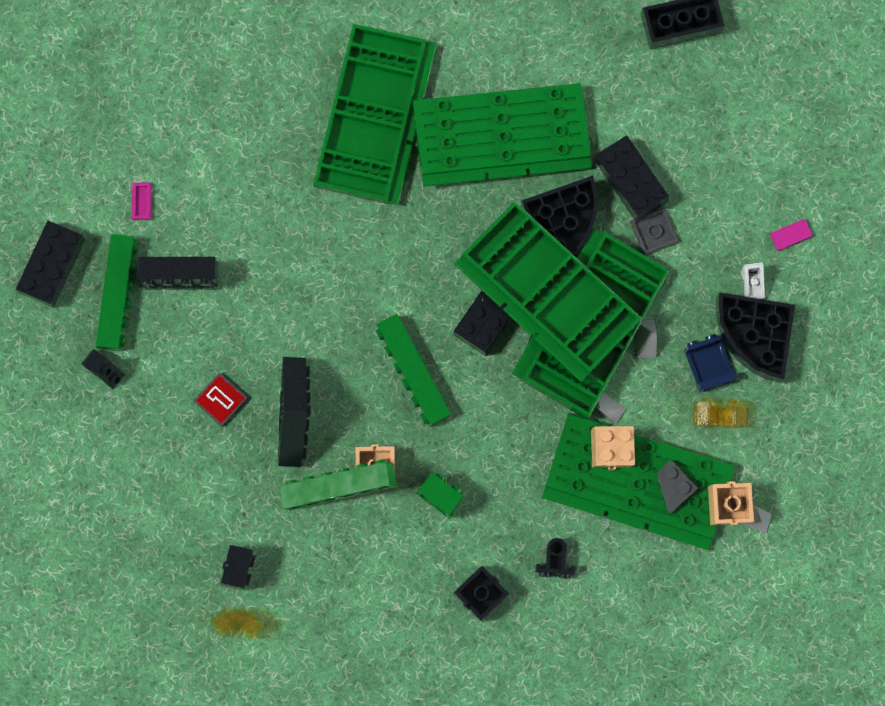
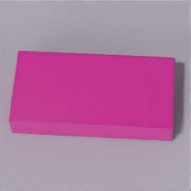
M132 182V221L151 220V182Z
M805 219L770 233L777 251L813 236Z

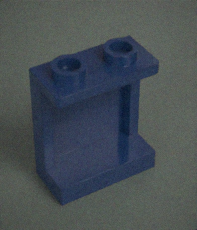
M716 334L707 336L705 341L698 343V340L692 341L684 349L699 393L736 381L738 378L736 372L732 370L724 349L722 335L717 337Z

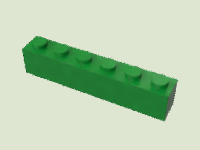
M111 234L95 345L97 349L121 352V347L125 346L126 336L123 335V330L128 326V317H125L126 309L129 310L131 305V298H128V294L133 289L131 272H135L136 261H133L134 254L138 253L139 246L134 236Z
M398 314L377 323L378 329L375 332L380 341L384 339L387 345L384 349L388 357L393 356L396 362L393 364L398 374L402 373L404 377L402 383L407 391L411 390L413 394L411 400L416 408L420 407L422 411L420 417L423 423H428L432 427L451 417L445 402Z
M385 459L376 460L373 465L369 466L368 464L356 465V469L342 468L338 470V473L324 472L321 473V477L317 478L315 476H307L303 478V481L299 482L297 480L286 481V485L279 486L282 509L295 510L397 487L393 463L386 462Z

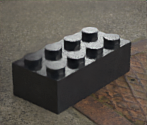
M674 0L643 7L640 14L649 49L720 34L725 27L718 0Z
M627 135L595 155V163L636 222L668 203L669 195Z
M47 220L16 287L17 292L54 308L84 244V236Z
M138 257V281L146 290H156V287H164L165 290H175V287H183L184 290H194L195 287L213 290L214 287H218V262L216 257Z
M481 290L453 331V335L485 356L511 318L503 310L507 305L504 303L499 307Z

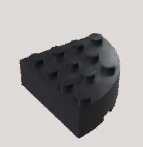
M590 176L521 201V207L575 257L591 234L596 220L598 198L594 177Z
M719 292L716 296L717 324L730 353L752 373L766 380L782 383L785 380L795 305Z
M283 357L278 466L302 467V459H306V448L303 447L308 443V434H305V432L309 431V420L307 418L311 415V405H308L310 404V392H307V390H310V379H307L310 374V366H306V358Z

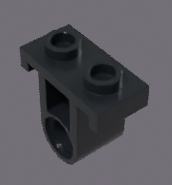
M92 349L81 363L111 389H114L125 375L108 358L101 355L95 349Z
M553 538L549 541L546 548L545 568H540V564L535 565V573H539V577H551V574H558L559 578L570 579V575H575V566H571L570 570H565L567 552L565 541L560 538ZM552 544H559L562 548L561 552L557 554L552 552Z

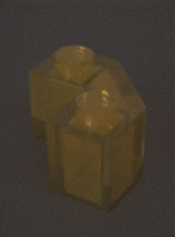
M702 398L701 402H693V425L709 428L714 426L725 428L748 427V404L740 403L739 399H729L728 403L713 402L711 398Z
M224 609L210 620V623L223 638L237 626L241 628L250 640L266 628L253 611Z

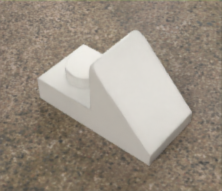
M763 262L743 265L741 276L744 280V296L757 299L765 298Z

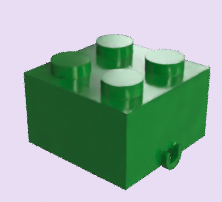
M431 473L415 494H418V496L450 519L455 509L463 500L462 490L454 484L452 486L446 483L447 479L441 474L437 473L435 475Z

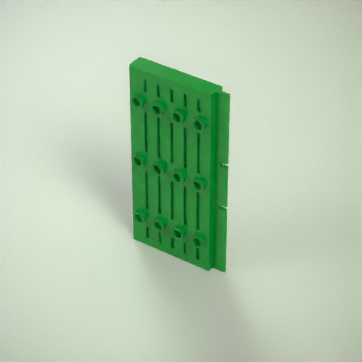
M353 24L313 183L315 188L380 203L399 205L413 145L407 144V141L414 142L416 134L412 102L413 100H421L425 97L437 44L426 42L424 39Z
M581 83L413 100L412 102L423 187L485 180V174H488L489 180L526 176V169H529L530 175L592 169Z
M515 201L454 263L459 270L499 307L505 303L507 306L503 310L529 335L533 336L535 332L538 333L534 339L580 382L613 351L642 319Z
M596 228L592 229L591 234L576 258L642 318L641 321L582 382L534 339L538 335L536 332L511 373L521 379L520 381L585 419L591 416L670 271L606 232L602 233Z
M568 413L542 498L603 517L606 511L608 512L607 519L642 530L645 529V524H648V532L709 551L717 525H710L708 486L730 482L735 465L634 434V466L631 468H616L615 470L592 468L591 429L594 427L611 426ZM670 460L698 488L671 514L668 513L657 472Z

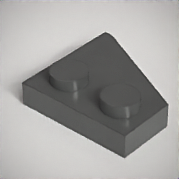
M672 460L657 472L669 514L698 489Z

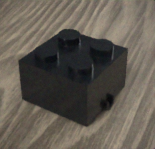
M234 545L229 546L226 561L223 563L224 571L221 586L244 590L245 586H249L251 574H248L249 567L253 568L256 556L252 555L253 550Z
M483 566L476 570L453 593L462 602L463 606L480 622L509 595L499 583V579L495 575L492 576Z

